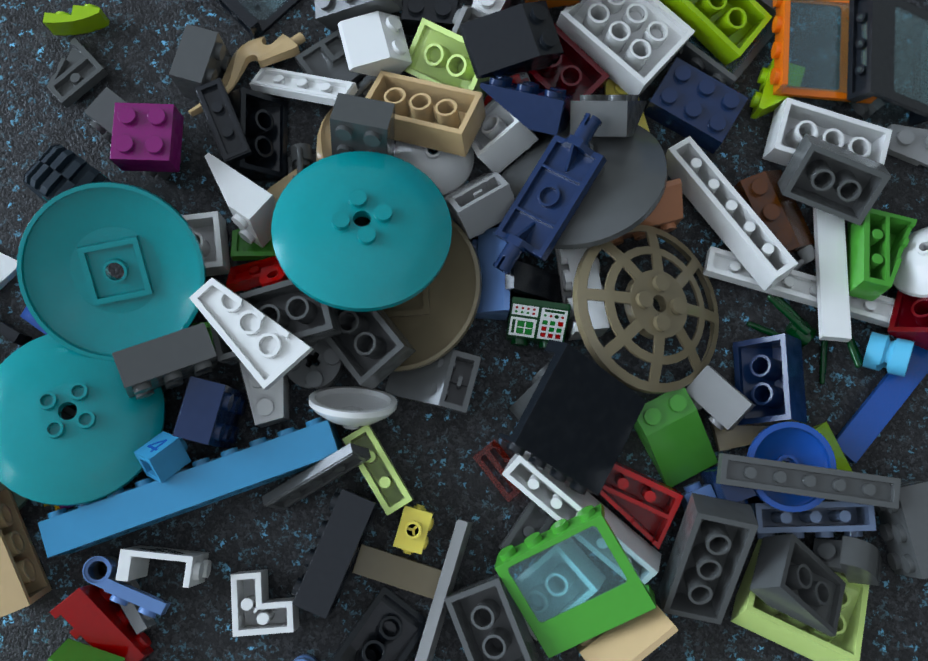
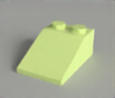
M422 18L409 49L412 63L404 71L419 79L482 92L484 98L486 92L480 88V83L490 80V77L476 78L463 37Z

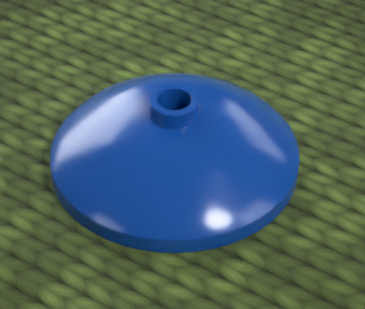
M780 422L765 428L754 438L747 452V457L837 469L834 452L825 437L814 428L799 422ZM754 489L756 495L767 505L785 512L806 511L816 507L825 500L822 498Z

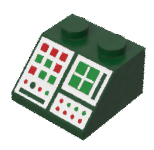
M512 297L505 340H511V345L527 347L528 343L539 344V349L543 350L549 340L564 342L571 304Z

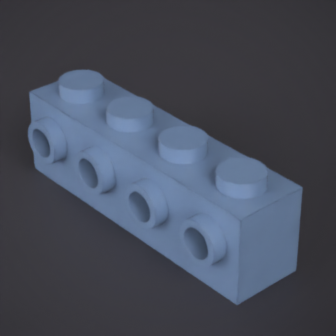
M825 501L806 511L785 512L775 509L766 503L748 504L751 505L759 525L756 532L757 539L775 536V533H793L797 538H805L804 532H815L816 538L834 537V532H844V536L863 537V531H877L875 510L872 505L843 501Z

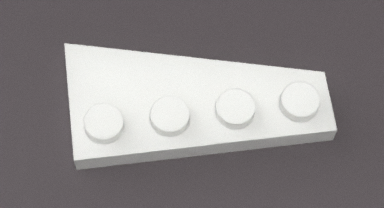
M214 278L209 279L189 297L265 390H269L314 350Z

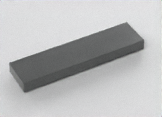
M352 443L347 444L263 495V505L275 509H287L371 458L369 448Z

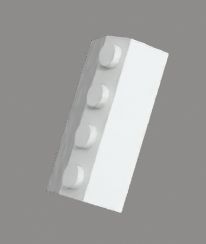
M581 0V3L566 7L560 13L556 23L571 40L610 75L609 78L628 95H638V97L695 33L694 29L660 0Z

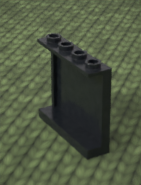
M549 340L544 350L553 356L512 435L508 436L499 433L498 437L508 443L506 449L521 457H523L524 453L530 456L528 459L530 464L542 470L545 467L549 468L550 472L548 475L563 483L566 480L571 482L569 488L582 495H585L588 491L599 496L646 400L570 344Z

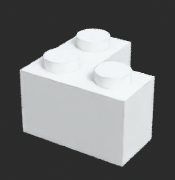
M268 569L238 571L230 574L233 637L290 633L300 627L299 607L292 604L295 597L269 599Z

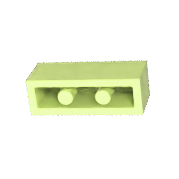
M370 425L363 426L342 439L345 445L352 443L369 448L371 458L358 467L387 516L414 500Z

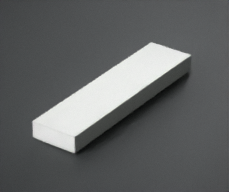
M270 67L261 68L249 83L252 90L260 93L334 106L338 93L354 96L358 91L355 82Z

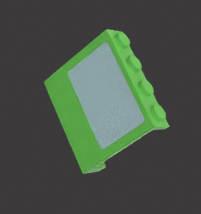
M602 503L595 507L593 505L586 506L577 513V516L569 520H558L549 530L541 534L540 532H535L529 535L523 543L515 547L509 545L503 548L497 555L494 568L548 658L656 608L653 590L649 584H643L605 519Z

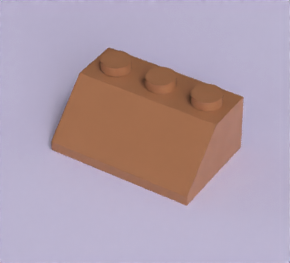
M680 178L667 181L660 202L640 225H649L665 232H670L677 228L676 226L683 219L682 183ZM638 231L628 232L610 242L617 246L624 243V239L634 237V240L644 239L646 234L645 232Z

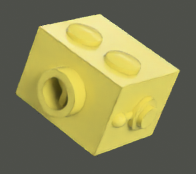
M416 504L413 507L405 505L393 547L403 550V553L409 555L411 553L422 554L429 542L427 535L434 524V518H432L434 513L426 511L425 506ZM411 524H415L413 528L408 527ZM418 528L419 531H418V534L416 535L415 530ZM407 530L412 531L413 536H411Z

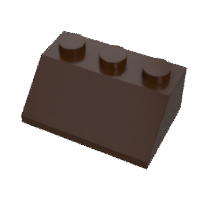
M781 170L763 171L740 180L734 186L736 191L790 254L810 244L814 245V239L796 200L782 195L777 182L783 174Z

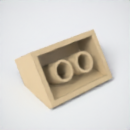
M656 604L655 609L579 644L576 649L585 661H642L679 630Z

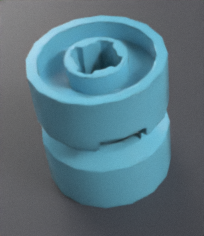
M872 332L862 367L877 371L886 368L887 373L905 378L915 341L902 338L891 341L889 335Z

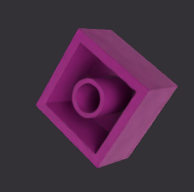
M115 102L110 160L122 171L180 172L184 117L174 104Z

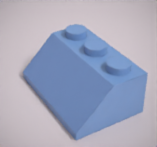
M498 227L489 228L479 235L478 239L472 240L479 258L482 274V292L475 316L477 319L507 320L510 309V291L505 289V273L493 266V263L496 262L507 244L494 234Z

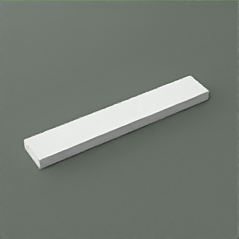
M813 207L819 340L849 342L852 339L845 220Z

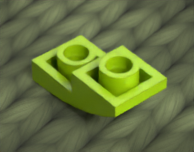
M85 4L84 6L73 5L71 15L63 11H57L56 13L44 12L43 23L53 35L63 36L90 33L109 26L110 22L101 8L92 4Z

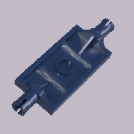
M585 113L583 120L573 135L570 134L567 138L554 135L494 233L498 238L507 243L496 262L493 263L495 268L509 275L521 253L526 252L544 262L546 261L607 161L604 155L593 151L589 145L592 137L602 124L598 117L592 115L590 118L591 114Z

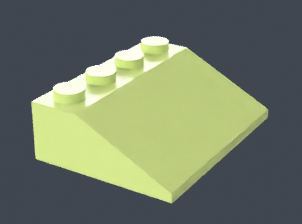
M758 539L736 595L731 622L813 661H860L869 585L848 583L844 573L835 572L846 583L836 636L830 637L768 606L750 590L762 539Z

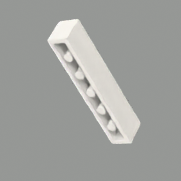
M691 136L668 148L665 155L668 176L672 180L681 179L683 194L764 292L785 279L798 265V262Z
M525 453L523 457L515 454L509 460L502 473L506 479L556 521L561 519L569 520L577 516V513L584 507L589 505L595 507L601 504L588 491L585 495H582L569 488L571 482L568 480L563 483L548 475L550 472L549 468L545 467L542 470L528 462L530 456ZM603 505L606 521L645 585L659 572L662 554ZM591 526L574 535L627 580L597 527Z

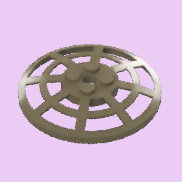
M639 224L630 232H645L649 246L636 247L623 253L613 243L607 242L589 247L584 252L574 277L573 310L577 328L584 345L594 361L602 369L632 390L647 394H662L679 390L691 384L710 363L719 333L718 306L708 276L703 275L704 268L688 247L676 237L661 229ZM657 237L677 249L688 261L687 265L685 266L681 260L668 251L660 249ZM603 249L615 260L607 274L604 289L587 288L592 264L598 253ZM639 255H651L652 270L642 273L631 259ZM662 258L670 261L680 269L681 272L675 279L664 272ZM622 268L632 278L625 292L615 291L616 280ZM695 272L705 291L709 310L704 308L701 290L693 276ZM688 281L695 294L697 306L687 303L682 288ZM653 298L659 303V312L653 306ZM587 301L604 302L608 322L616 336L604 347L592 326ZM615 303L624 304L625 312L630 322L625 329H623L617 316ZM687 315L698 318L696 330L691 340L683 328ZM705 321L710 322V336L706 352L702 361H700L695 348L702 337ZM639 333L653 340L652 353L639 347L632 341V338ZM675 335L683 349L676 354L664 356L665 339ZM624 346L635 357L644 362L651 363L648 381L628 373L611 357ZM688 357L694 372L679 381L659 383L662 365L674 364Z

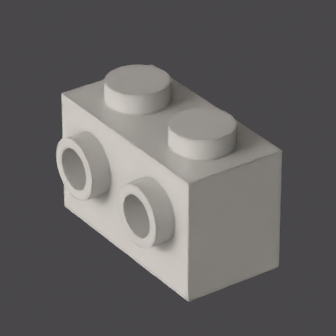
M709 365L686 388L696 409L700 411L704 408L711 414L709 420L721 431L724 428L733 430L755 406L753 402Z

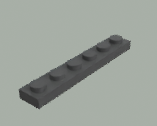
M719 453L716 484L899 509L901 478Z

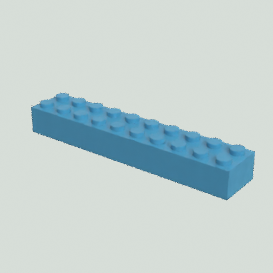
M322 417L305 422L306 427L300 430L290 427L277 432V438L266 439V437H262L249 442V448L238 449V447L222 451L220 453L221 458L210 459V457L194 461L192 462L193 468L180 469L163 483L152 478H146L135 482L136 488L125 490L121 488L107 496V498L77 505V508L69 510L63 508L47 514L49 519L38 522L47 558L73 554L302 472L343 447L336 425Z

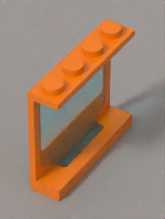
M773 0L772 5L776 7V16L772 22V33H775V42L771 48L774 68L770 74L773 95L850 102L847 100L850 0ZM866 22L865 39H867V22ZM867 47L865 49V65L867 64ZM873 96L856 103L871 104L877 97Z

